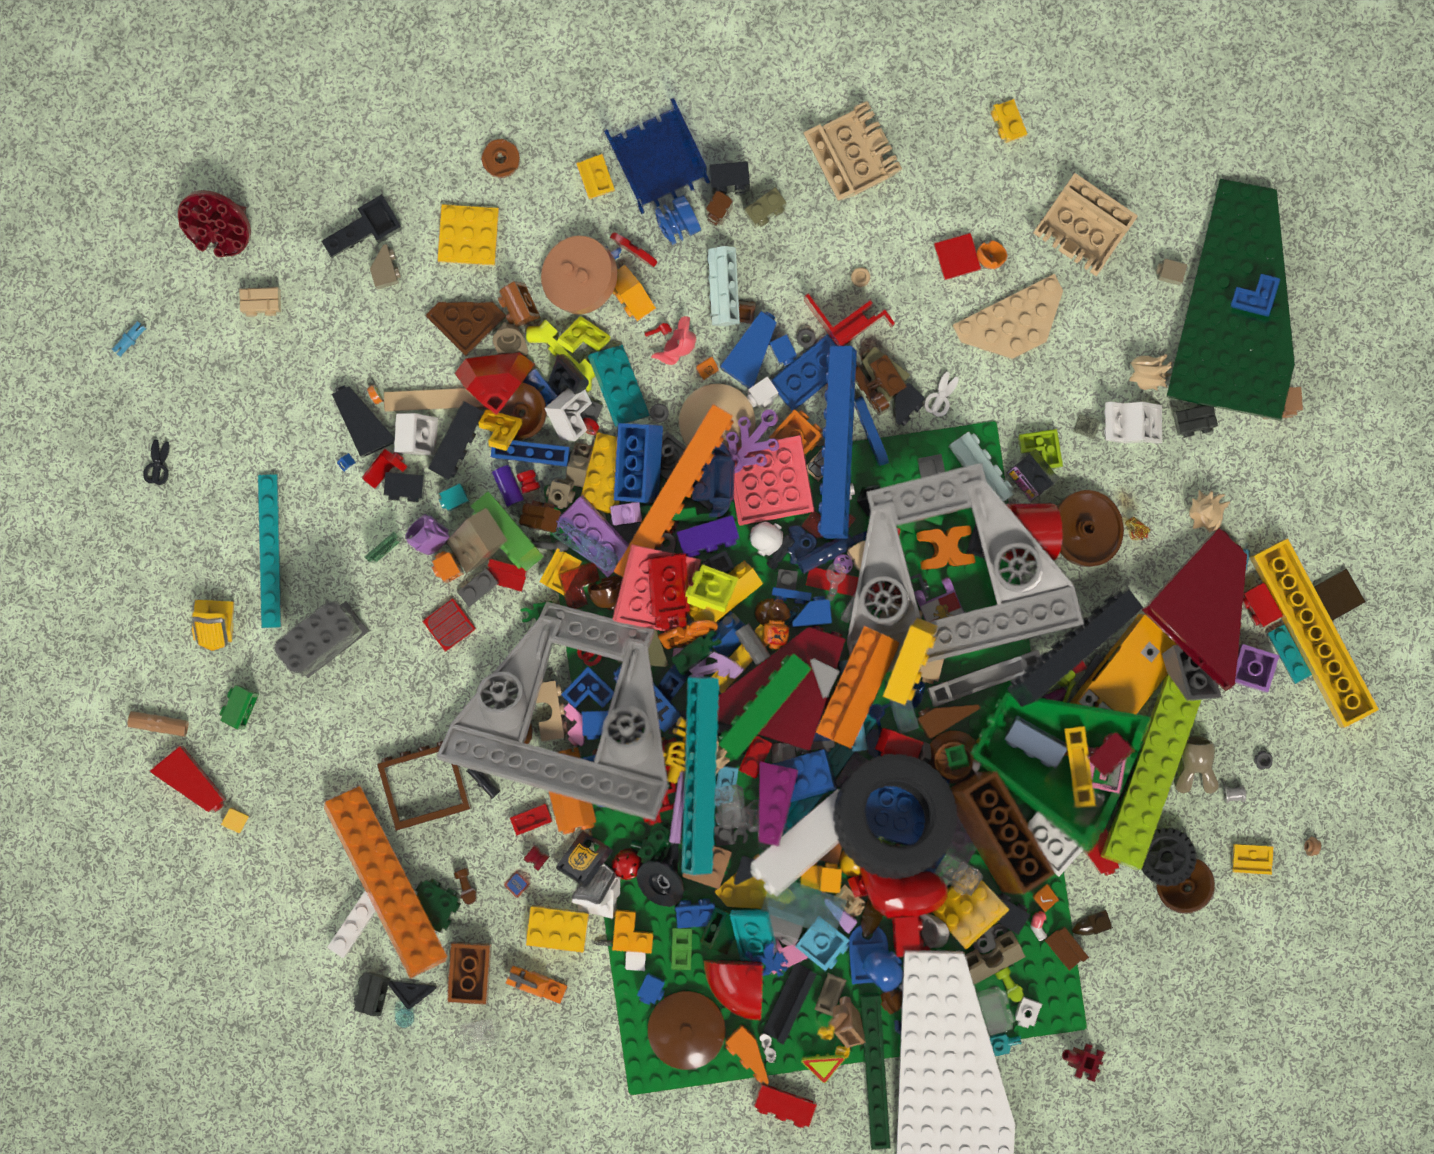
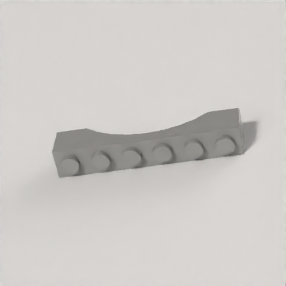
M1039 650L927 688L933 707L1012 680L1018 675L1021 676L1025 673L1024 669L1027 666L1039 661L1037 659L1040 656Z

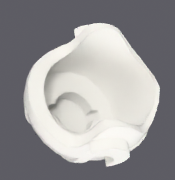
M762 522L751 529L750 541L752 546L759 550L758 554L769 556L780 548L783 541V532L780 530L781 526L776 523L772 525L769 522Z

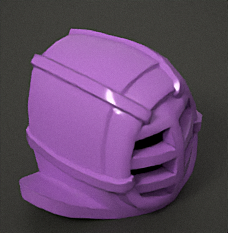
M423 514L408 528L405 539L416 551L431 555L439 551L449 539V529L437 522L432 516Z

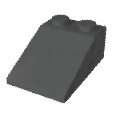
M1173 645L1162 654L1167 673L1187 701L1218 699L1222 697L1218 684L1178 645Z

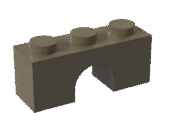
M1012 931L994 939L996 947L992 952L982 955L976 949L965 955L973 984L1025 957Z

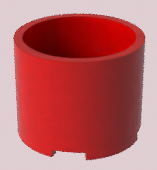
M1053 503L1006 504L1047 555L1055 561L1059 556L1062 545V520L1058 507ZM1022 549L1015 550L1017 558H1022L1026 551ZM1013 550L1005 556L1009 561L1015 558ZM1030 552L1024 559L1026 562L1036 561Z

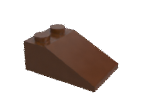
M979 705L931 709L926 707L918 712L919 716L915 719L926 737L932 738L977 711L980 707Z

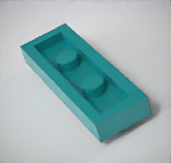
M1285 624L1266 633L1294 684L1312 675Z

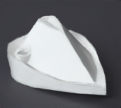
M929 913L920 915L922 919L921 934L925 944L930 948L942 947L949 938V930L946 924L938 917Z

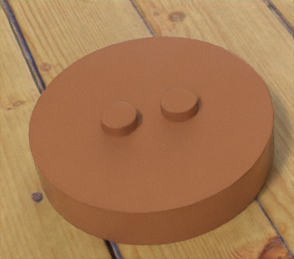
M573 236L564 239L554 246L544 261L541 282L545 295L555 306L572 314H586L600 308L610 298L617 282V265L614 256L607 247L593 238Z

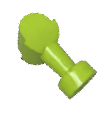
M1007 966L996 972L995 975L997 979L1003 980L1007 988V997L1011 998L1014 1002H1019L1024 996L1023 989L1009 976L1011 970Z

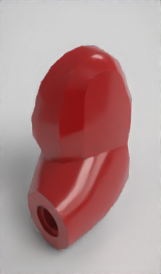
M859 867L873 907L887 918L928 914L939 909L948 898V888L944 879L934 872L922 871L907 878L891 879V877L883 878L877 876V874L873 875L865 871L864 868Z

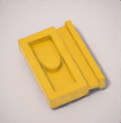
M602 154L576 163L589 200L615 191Z
M557 548L539 582L565 595L582 561L564 551L559 552L560 549Z
M1233 844L1232 872L1272 875L1273 846Z

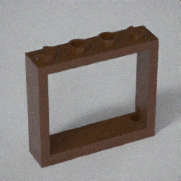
M443 741L437 742V747L430 748L429 745L418 748L419 752L411 754V750L399 753L400 757L393 759L392 756L382 758V763L377 764L396 831L472 809L461 768L458 765L451 764L462 804L400 821L386 767L437 753Z

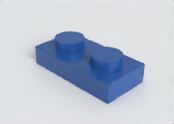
M775 587L772 590V596H776L775 600L787 601V598L795 599L794 603L806 604V601L810 602L811 593Z

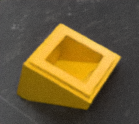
M232 807L228 810L221 825L240 834L249 816Z

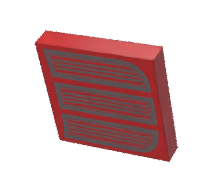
M454 598L422 621L445 652L476 630Z

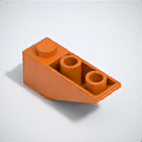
M741 1024L725 1040L727 1044L726 1049L732 1055L737 1054L741 1058L739 1062L746 1069L750 1067L755 1072L753 1076L760 1083L764 1081L768 1084V1076L756 1038Z

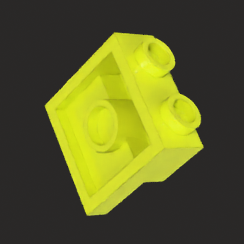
M702 565L700 571L696 570L692 579L694 582L693 587L689 586L685 595V597H688L687 603L704 610L708 606L725 613L738 578Z

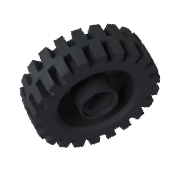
M1165 827L1159 830L1156 829L1141 870L1148 879L1161 886H1175L1183 883L1191 876L1195 869L1197 861L1195 847L1188 836L1177 829ZM1167 852L1173 855L1170 861L1162 860L1163 854Z

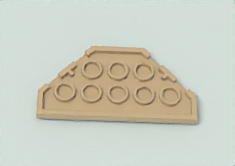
M1055 274L953 324L952 327L961 343L1014 359L1047 342L1063 289Z

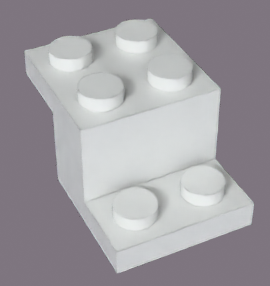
M1105 402L1104 415L1106 417V427L1104 433L1106 441L1118 443H1162V405L1147 402Z

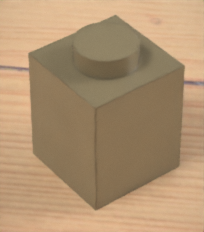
M1164 259L1162 263H1158L1156 274H1158L1157 280L1180 286L1183 283L1187 264Z

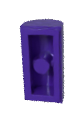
M509 465L492 471V475L507 508L524 501V497Z

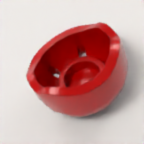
M631 848L622 849L613 858L612 870L620 879L631 880L637 876L638 869L643 863L636 850Z

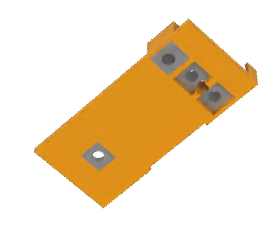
M1138 614L1069 703L1092 707L1094 702V707L1137 714L1168 674L1162 654L1177 644L1145 614ZM1118 646H1120V648L1117 650V652L1114 654V656L1110 659V661L1107 663V665L1103 668V670L1099 673V675L1096 677V679H1095L1094 681H1091V680L1095 677V675L1099 672V670L1102 668V666L1106 663V661L1109 659V657L1113 654V652L1116 650V648H1117ZM1149 648L1152 650V654L1150 656L1147 654V650Z

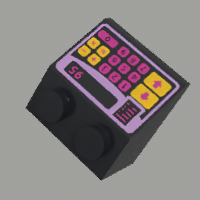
M1036 449L1006 472L1030 502L1060 479Z

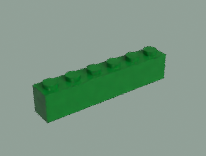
M792 654L791 657L787 655L780 663L783 667L778 672L776 670L773 671L768 678L770 680L769 684L766 687L762 685L755 693L758 696L755 701L752 702L750 700L743 708L745 713L741 717L737 715L731 722L733 726L729 732L725 730L718 738L721 741L718 745L736 760L811 670L795 654Z

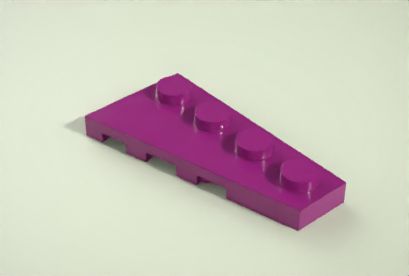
M760 762V843L780 846L798 771L795 769Z

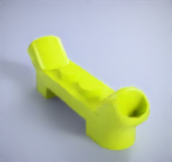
M546 319L539 326H528L526 329L527 342L547 343L550 346L548 350L555 357L560 354L568 356L589 380L585 390L590 392L592 390V379L595 377L590 363L584 359L579 364L558 344L554 338L559 333Z

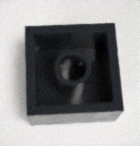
M748 161L711 164L710 180L712 195L716 191H720L726 196L727 193H735L736 196H740L750 191Z

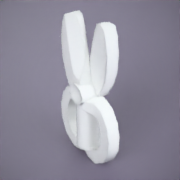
M949 372L942 376L938 386V393L930 394L924 403L926 411L933 413L936 417L944 416L949 410L950 404L946 397L954 391L959 380L958 377H955L948 384ZM933 397H936V400L934 401V403H933V405H932V407H931V409H930V408H929V401H930ZM944 401L946 404L944 410L942 412H938L940 406Z

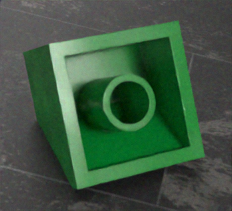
M235 685L234 688L231 687L227 698H229L228 703L223 705L220 711V716H222L220 721L237 730L245 729L259 693L239 685Z

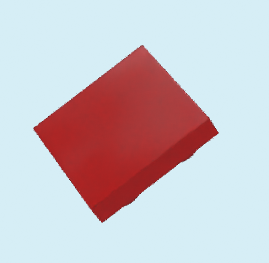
M971 233L934 243L944 281L981 270Z

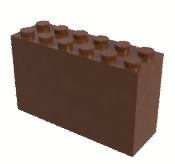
M996 771L975 772L950 788L955 797V804H957V816L1002 892L1025 894L1056 874Z

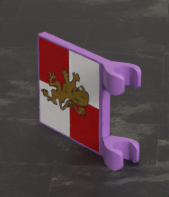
M949 578L942 580L947 593L929 601L925 600L921 590L914 592L925 621L931 622L964 613Z

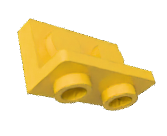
M1014 99L999 105L998 103L993 105L991 116L994 122H998L1000 128L997 130L1001 140L1004 139L1005 143L1027 136V131Z

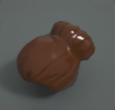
M763 599L757 603L754 611L756 620L763 626L769 623V620L785 622L791 617L786 603L780 599Z

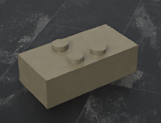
M487 508L467 518L446 542L467 574L484 564L507 542V539Z

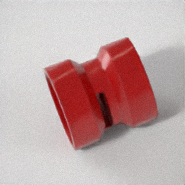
M534 469L516 475L518 481L522 482L521 491L523 494L540 488L539 482L534 479L536 477Z

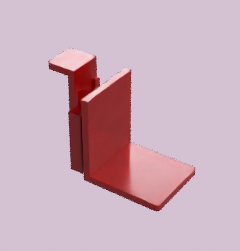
M806 294L804 297V302L837 346H845L882 318L885 319L890 328L895 325V322L886 310L877 316L873 315L867 320L863 314L871 309L873 303L870 300L833 327L811 296Z

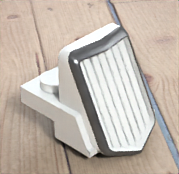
M603 864L586 887L578 884L572 895V903L578 904V911L614 918L616 916V898L620 895V877H617L616 873L609 866Z

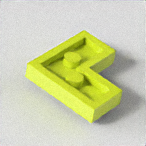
M579 316L558 338L557 343L572 353L583 342L599 352L610 341L611 336L582 316Z

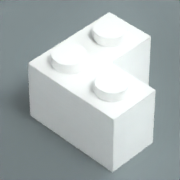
M568 387L545 407L560 440L576 441L587 431L580 415L592 404L586 390L574 394Z

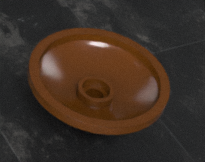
M525 383L520 384L499 412L522 419V425L513 440L529 439L541 430L547 416L545 410L546 402L542 394L535 387ZM522 409L525 410L524 416L520 415V411Z
M1197 859L1194 871L1183 883L1175 886H1161L1157 884V892L1167 908L1177 913L1190 914L1203 909L1211 901L1215 892V878L1210 868L1203 861ZM1191 886L1190 891H1185V888Z

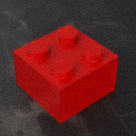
M920 916L892 917L896 956L903 957L905 950H923V938L921 934L919 935V930H922V919Z

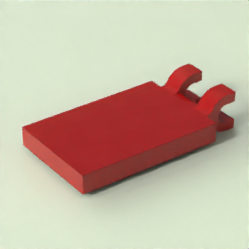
M679 553L648 558L652 616L657 617L655 627L662 630L670 629L669 616H673V625H678L679 627L687 626L685 612L690 611V604L687 603L688 597H685L688 589L686 554Z

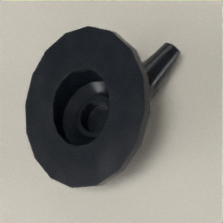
M673 843L670 846L668 854L662 862L653 860L645 862L637 872L636 878L642 893L651 902L660 906L671 907L677 905L683 898L684 886L678 875L679 843Z

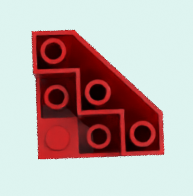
M520 352L466 358L454 374L481 404L497 415L535 364Z

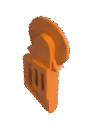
M710 620L696 621L690 624V626L687 625L686 629L676 627L659 634L658 639L666 649L679 648L693 642L700 636L708 634L712 630L716 631L718 625Z

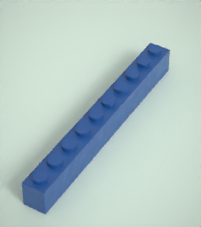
M830 346V353H827L829 371L826 372V382L828 383V390H825L827 408L824 409L826 427L823 428L825 446L822 447L824 465L821 466L823 483L820 485L822 502L819 504L821 521L818 523V531L825 539L848 538L857 351L853 346Z

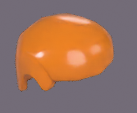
M994 240L987 244L984 242L977 250V258L980 264L987 269L999 268L1008 257L1006 249Z

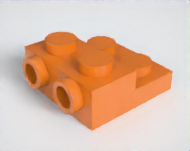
M794 409L769 438L779 440L802 436L804 453L806 455L822 440L823 435L821 433L823 430L816 423L811 425L807 421L809 417L802 410L797 412Z

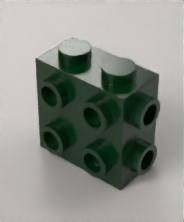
M431 878V880L426 879L424 882L420 881L415 891L418 892L416 896L433 929L440 933L443 929H448L452 921L449 917L452 912L456 914L461 903L458 902L460 897L457 896V891L449 887L446 890L440 886L441 882Z

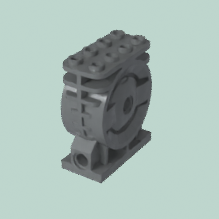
M336 600L325 603L279 638L274 644V651L290 672L299 673L301 676L306 675L309 678L370 631L347 601L340 604Z

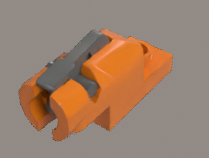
M512 966L510 970L511 975L507 978L505 984L538 997H544L556 1003H561L568 985L534 971L530 972L521 967Z

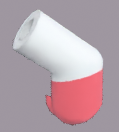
M1043 911L1035 913L1030 923V927L1039 941L1047 937L1042 929L1044 920H1046V914Z

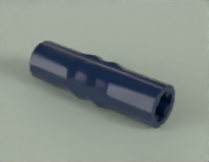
M849 534L848 538H836L796 559L797 564L804 574L848 551L854 546L853 540Z

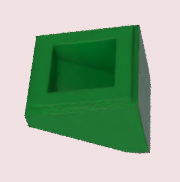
M964 744L945 749L951 771L970 766Z

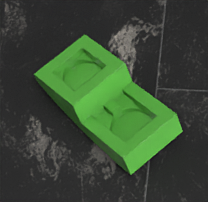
M673 928L672 970H691L692 929Z

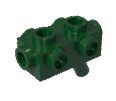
M658 823L648 838L646 837L643 842L634 840L631 842V848L639 850L637 855L642 858V863L651 860H662L666 848L673 844L669 842L671 824Z

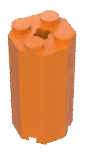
M575 747L574 752H572V749L557 752L581 758L579 747ZM549 791L558 831H562L563 835L573 833L577 827H581L582 830L592 828L594 823L597 822L593 803Z

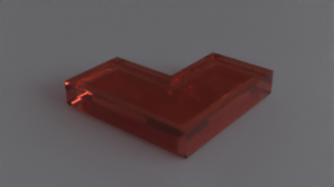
M594 561L558 574L567 607L576 609L588 604L583 586L600 580Z

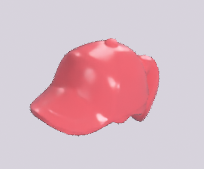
M684 316L679 320L678 329L674 330L672 338L666 343L664 352H656L651 358L659 359L668 365H674L680 357L688 355L695 348L697 338L689 330L690 317Z

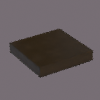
M1347 569L1314 586L1332 621L1366 602Z

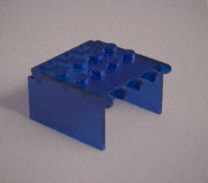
M674 98L670 99L671 109L659 114L660 122H658L656 116L642 122L643 130H641L639 125L625 130L626 138L623 137L622 133L611 137L608 129L604 130L605 139L641 215L645 213L643 206L654 202L656 207H659L658 199L668 194H672L673 198L676 199L678 197L675 191L685 186H689L690 190L693 191L695 189L692 183L704 178L706 184L710 183L707 176V166Z

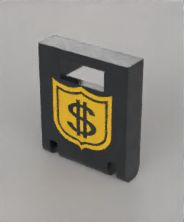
M582 831L556 865V869L573 881L586 887L613 850ZM591 842L599 847L596 852L590 849Z

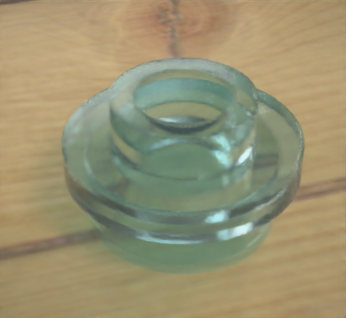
M402 1008L397 1011L395 1021L400 1027H409L414 1022V1014L411 1010ZM402 1015L407 1016L408 1020H404Z

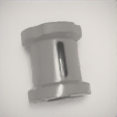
M1244 785L1233 788L1224 786L1225 803L1230 801L1246 802Z

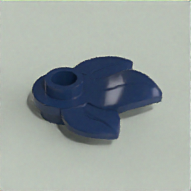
M801 526L788 527L789 535L795 540V543L791 548H788V553H791V564H797L796 559L812 552L816 548L817 540L814 535L806 533ZM806 539L810 542L808 547L804 545Z

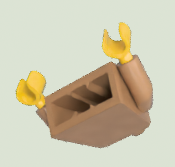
M842 997L839 999L840 1005L833 1007V1018L828 1023V1028L820 1027L818 1034L822 1035V1039L830 1040L833 1037L834 1029V1033L845 1045L844 1047L838 1046L835 1054L844 1055L847 1058L850 1053L849 1048L865 1043L859 1011L851 1003L849 997Z

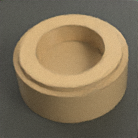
M856 268L852 272L851 281L857 287H864L870 281V273L865 268Z

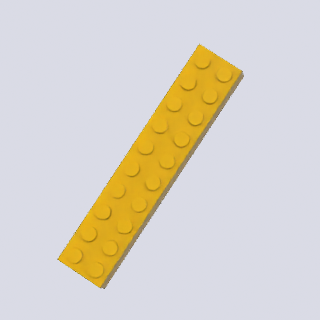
M1284 539L1249 557L1262 583H1265L1283 614L1281 618L1339 728H1346L1378 711L1379 709L1289 539Z

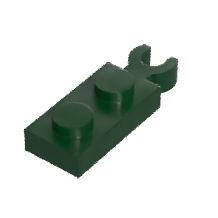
M716 631L708 632L706 639L704 636L698 637L671 658L680 674H686L713 653L712 646H718L722 643L721 639L713 641V636L717 634Z

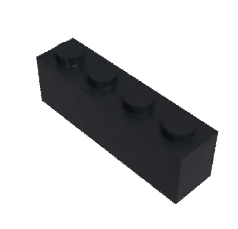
M462 401L427 469L448 480L450 476L454 478L459 469L456 465L459 459L463 461L466 456L467 450L465 448L468 443L472 444L476 436L474 430L479 426L478 422L483 416L484 411Z

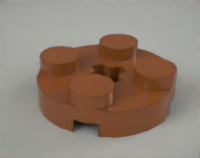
M504 139L491 141L482 153V164L492 177H509L519 167L520 155L518 149L514 144ZM499 154H502L503 157L506 156L504 163L496 162Z

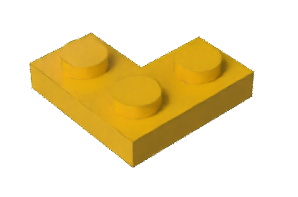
M486 409L478 423L479 428L493 431L488 440L489 446L507 451L522 425V419L502 413L496 415Z

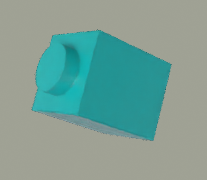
M457 484L439 493L441 498L438 500L442 508H446L449 512L470 502L461 484Z

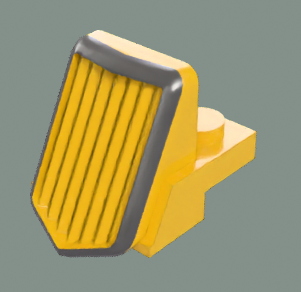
M195 600L194 613H192L193 640L199 646L215 651L226 647L228 642H232L235 603L232 601Z

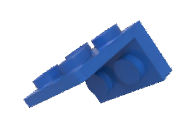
M710 898L699 899V903H691V900L679 901V904L675 906L677 928L707 926L715 909L714 901L710 902Z

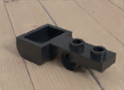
M382 194L357 208L362 215L361 218L321 241L331 258L347 249L354 248V245L359 242L361 244L364 239L371 235L375 237L378 243H381L402 230V226Z

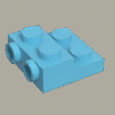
M818 916L795 947L826 971L827 968H833L838 961L836 959L840 952L843 954L850 945L848 944L849 939Z

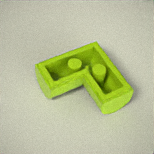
M1057 429L1018 435L1021 454L1030 453L1036 449L1041 451V456L1052 469L1063 467Z

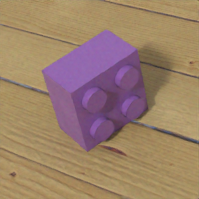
M1239 644L1235 684L1263 693L1269 692L1279 655Z

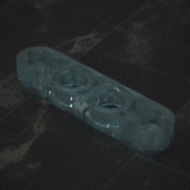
M557 522L556 532L552 533L556 539L605 571H611L616 568L619 559L615 553L568 522ZM561 526L563 527L564 533L562 534L559 533V527ZM574 536L581 538V545H576L573 542ZM590 546H594L597 549L598 553L596 556L589 553ZM611 558L612 564L607 565L606 559Z

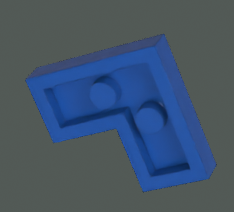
M1261 274L1256 292L1236 287L1231 307L1269 317L1280 279Z

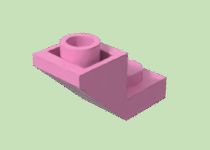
M569 703L564 708L566 711L564 715L572 722L576 720L577 723L567 733L570 736L568 740L574 746L579 744L582 747L585 744V737L582 735V714Z

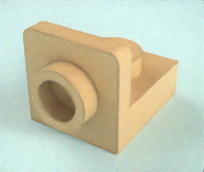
M846 885L832 899L852 917L861 914L866 905V902L860 897L855 898L852 890Z

